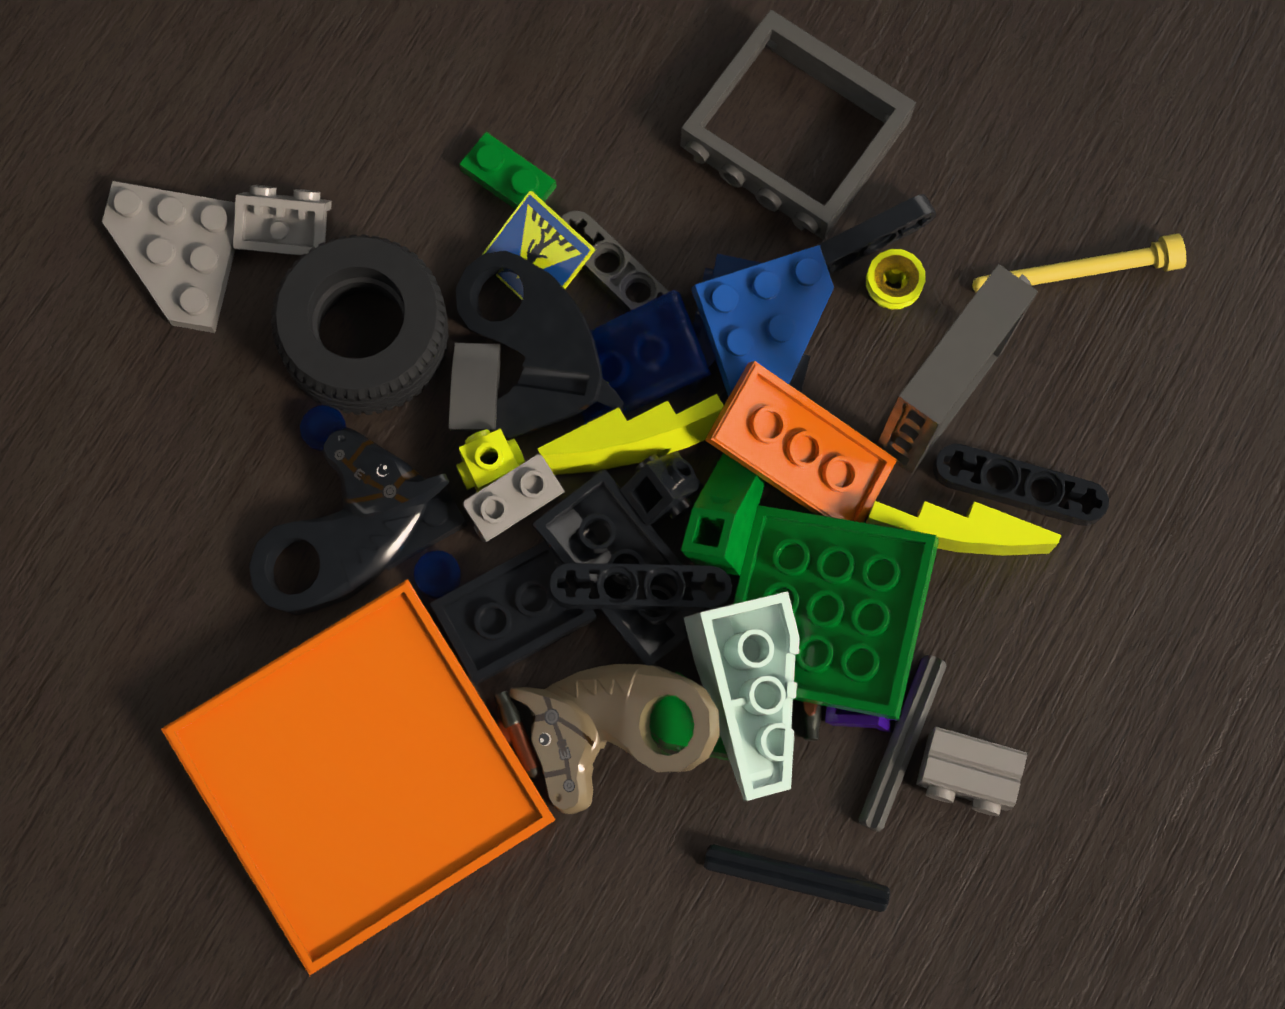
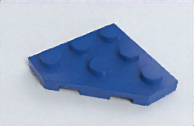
M820 245L691 287L728 397L748 362L756 361L786 383H790L834 289Z

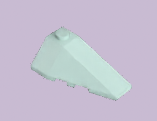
M788 592L684 617L694 662L703 688L708 691L719 710V733L743 800L748 801L791 789L794 730L791 728L792 706L797 692V683L794 682L795 655L799 654L800 637Z

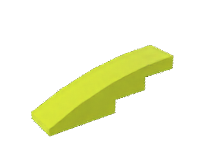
M715 394L675 414L670 403L666 401L628 421L618 407L537 449L554 475L596 472L601 469L606 470L641 463L653 454H657L660 457L704 441L724 405L718 395Z
M875 501L866 520L867 524L937 535L939 539L938 549L962 553L1001 556L1049 554L1057 546L1061 538L1060 534L975 501L965 517L926 501L920 508L917 517Z

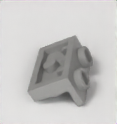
M250 185L249 192L236 195L233 248L295 255L308 254V250L311 248H316L319 246L318 244L325 243L327 211L331 210L332 201L320 199V192L314 190L295 189L293 196L276 195L277 188L273 186Z
M538 454L463 502V506L474 522L475 526L473 528L482 542H487L565 491L543 456Z

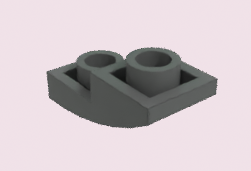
M455 343L450 390V431L479 432L486 429L490 430V432L496 431L497 390H499L500 344Z

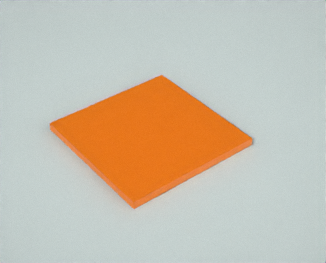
M408 579L161 728L309 975L555 821L549 808Z

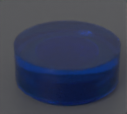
M431 551L423 555L416 563L414 578L418 588L424 595L438 599L458 588L461 581V571L456 559L452 555L444 551Z

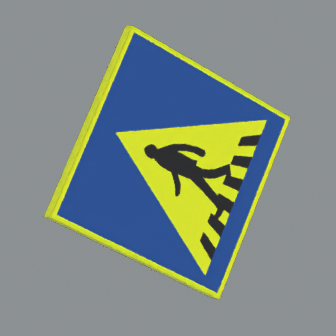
M529 191L483 254L508 251L521 256L550 273L566 289L596 249L533 191ZM511 272L496 274L504 284L523 300V285L517 274Z

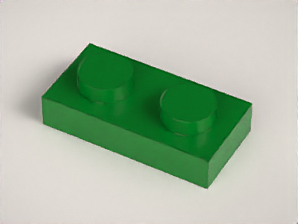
M485 132L459 164L461 172L515 210L529 191H533L545 202L556 188L555 179L487 132Z

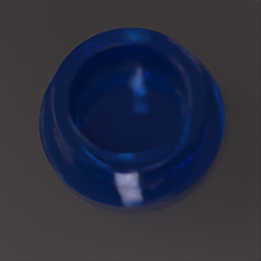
M325 405L310 409L302 418L300 425L301 435L306 444L319 451L323 450V445L330 433L337 429L346 428V422L342 414L337 409Z

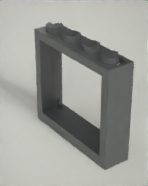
M770 10L683 125L680 146L694 155L693 161L700 164L706 162L718 170L720 176L728 184L737 188L744 187L755 194L757 201L768 210L781 211L792 219L793 224L800 231L806 228L824 240L908 125L916 102L781 15ZM765 47L885 123L825 206L705 129V126Z
M998 264L899 395L877 446L897 459L896 463L912 474L1006 348L1038 293L1036 289L1031 287V283L1026 276L1021 274L1018 278Z

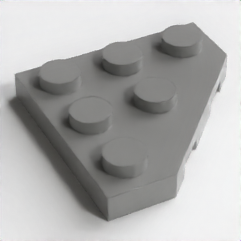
M112 181L102 222L172 326L211 333L216 332L235 253V248H233L235 202Z

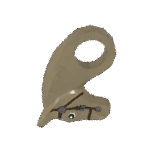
M637 664L605 665L579 671L550 685L546 689L529 687L510 688L509 697L528 706L531 711V743L541 764L552 805L563 814H576L588 809L592 804V773L594 768L592 764L600 749L605 748L606 742L615 744L656 772L691 771L707 760L720 736L719 710L708 691L694 681L658 666ZM672 695L686 702L692 711L694 719V731L690 742L683 750L676 754H668L661 750L652 739L649 727L651 713L656 704L665 697Z

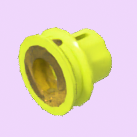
M889 249L879 253L872 260L866 275V288L870 297L880 307L892 310L912 305L919 298L925 284V270L921 261L913 253L903 249ZM887 279L892 284H895L899 281L902 284L901 288L895 289L889 287L886 284Z

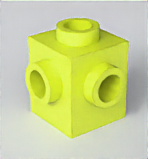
M501 428L492 433L486 429L472 434L465 440L466 444L459 447L462 462L457 464L456 467L466 489L475 487L476 491L479 492L523 464L525 459L514 438L506 441ZM498 455L495 463L490 465L483 463Z

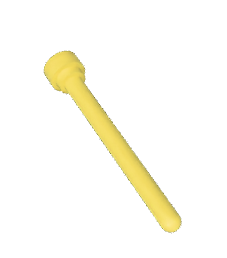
M1178 233L1160 236L1159 240L1152 242L1151 247L1010 272L1018 278L1023 274L1028 278L1032 286L1154 265L1155 268H1163L1164 271L1185 268L1186 249L1183 238ZM990 275L977 277L973 281L972 287L976 293Z

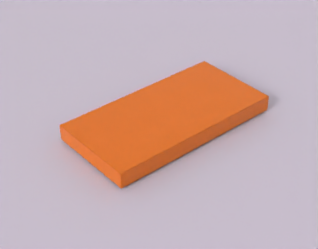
M756 361L748 362L705 441L815 515L864 523L897 461L888 452Z

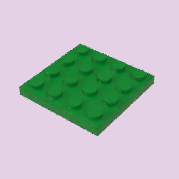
M757 506L733 605L788 592L800 637L799 654L795 655L794 682L797 683L796 699L793 700L899 721L939 539L937 535Z

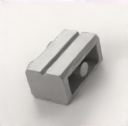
M935 726L928 735L916 785L927 788L926 796L929 798L953 803L956 796L973 801L971 809L977 812L999 816L1001 810L1008 811L1014 808L1027 752Z

